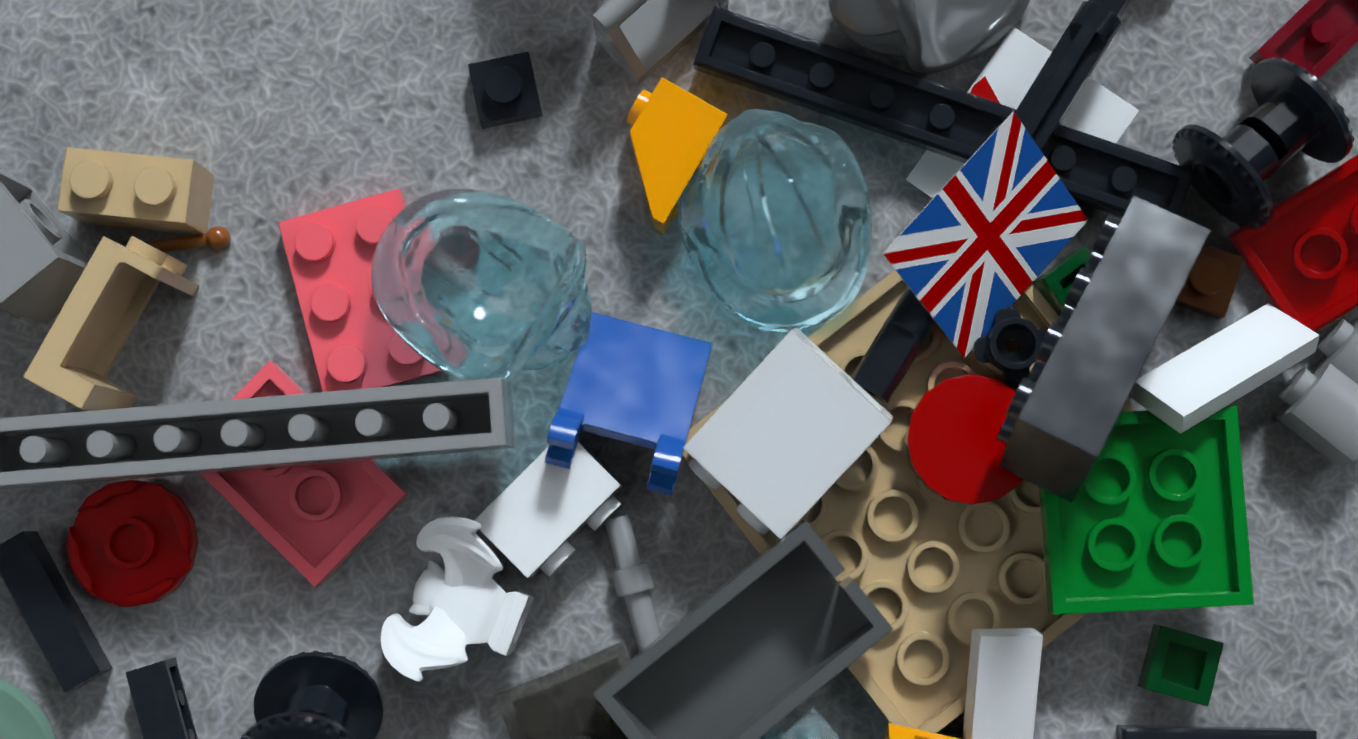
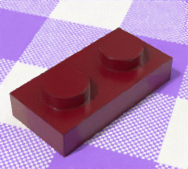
M1308 0L1249 59L1257 65L1267 58H1284L1289 62H1295L1300 68H1305L1319 80L1358 42V0Z

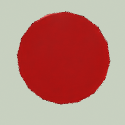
M968 374L946 379L923 394L908 417L904 442L909 465L926 487L944 500L974 505L999 500L1022 483V478L998 467L1007 445L996 440L1001 426L1007 417L1005 415L1016 391L995 378Z
M135 479L107 484L88 496L77 510L80 513L75 518L74 526L69 528L66 541L69 565L82 588L96 598L100 597L108 603L127 608L159 602L177 590L194 566L199 544L195 518L182 498L162 484Z

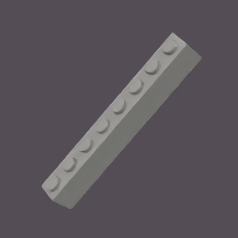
M503 378L0 418V490L516 448L511 383Z

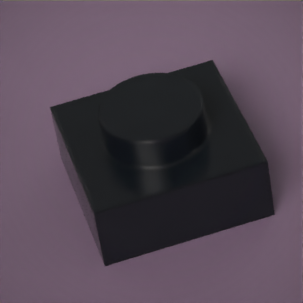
M529 51L468 64L479 121L483 129L543 116Z

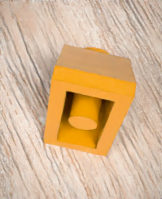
M661 77L652 93L644 89L639 94L630 109L626 122L632 125L630 129L632 148L654 229L665 234L727 130L728 114Z

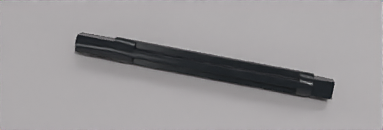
M1131 0L1083 1L1017 107L1015 114L1042 153L1122 25L1120 18ZM908 286L851 376L866 392L885 403H888L937 324Z

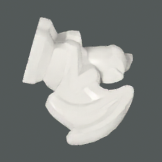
M444 516L429 522L423 527L417 537V547L423 552H436L440 554L444 559L445 565L444 571L436 563L429 560L427 569L423 571L415 584L413 593L414 604L410 607L409 612L416 615H428V617L419 626H411L400 614L396 613L389 616L382 626L381 647L385 658L393 668L413 681L420 682L423 679V670L443 669L466 662L468 657L465 650L469 644L488 643L493 651L505 656L510 655L515 650L534 600L533 596L521 591L506 593L493 579V575L502 570L503 566L494 552L476 534V531L481 529V524L473 520L457 516Z

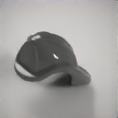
M828 0L830 12L835 22L851 39L864 47L880 53L905 55L912 70L927 74L954 68L992 48L1018 23L1030 0Z

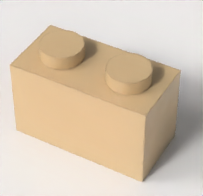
M66 147L57 210L84 224L192 235L206 234L215 175L193 159Z

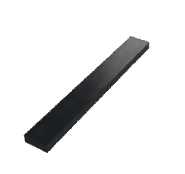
M714 6L693 63L694 70L966 163L1013 111H1016L1014 108ZM1061 124L1043 151V155L1076 202L1122 218L1134 196L1180 216L1195 174V170Z

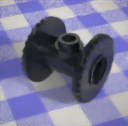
M1277 57L1262 60L1252 69L1250 84L1259 108L1222 138L1207 128L1188 124L1176 133L1172 141L1174 145L1172 149L1175 153V159L1179 163L1178 165L1195 170L1191 182L1193 188L1221 216L1226 217L1230 222H1234L1240 227L1244 226L1246 229L1252 228L1256 230L1272 220L1274 215L1273 202L1263 181L1277 174L1283 164L1297 152L1301 151L1318 161L1337 163L1344 159L1353 148V128L1349 125L1350 120L1345 115L1344 108L1337 102V98L1329 92L1324 84L1319 82L1316 76L1311 75L1305 68H1300L1295 62H1289L1284 58L1278 59Z
M319 651L300 652L293 656L290 655L271 667L261 679L253 704L256 723L247 729L240 739H375L383 719L382 696L375 680L372 679L368 672L358 666V663L355 661L352 662L346 659L345 656Z

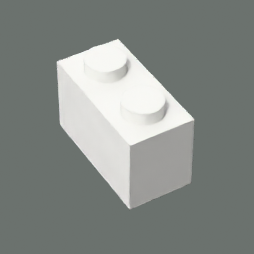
M579 442L570 469L544 463L548 450L547 447L474 520L481 524V529L479 530L527 578L533 577L540 569L550 577L576 551L568 541L586 523L596 531L622 505L614 495L623 486Z

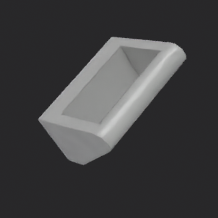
M609 0L592 15L596 40L629 77L639 85L708 24L714 6L724 9L729 5V0Z

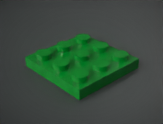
M1226 406L1181 434L1148 410L1120 412L1094 465L1072 503L1039 487L1048 614L1060 615L1254 605L1237 406Z

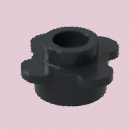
M1006 307L1000 309L994 315L995 324L989 333L974 342L973 354L979 362H990L1002 371L1003 378L1007 383L1016 385L1020 384L1024 377H1028L1030 373L1029 367L1036 361V354L1047 331L1037 329L1032 322L1021 318V314L1017 309ZM1008 340L1016 341L1018 348L1015 352H1010L1006 348Z

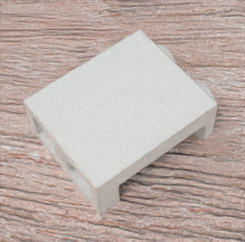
M796 327L781 340L688 441L683 449L693 457L688 465L703 482L715 490L723 485L741 502L736 509L751 527L763 535L771 530L782 539L892 422L893 416Z

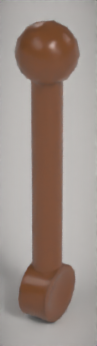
M215 226L210 228L206 234L147 241L145 243L162 252L205 246L221 251L228 247L231 237L227 229Z

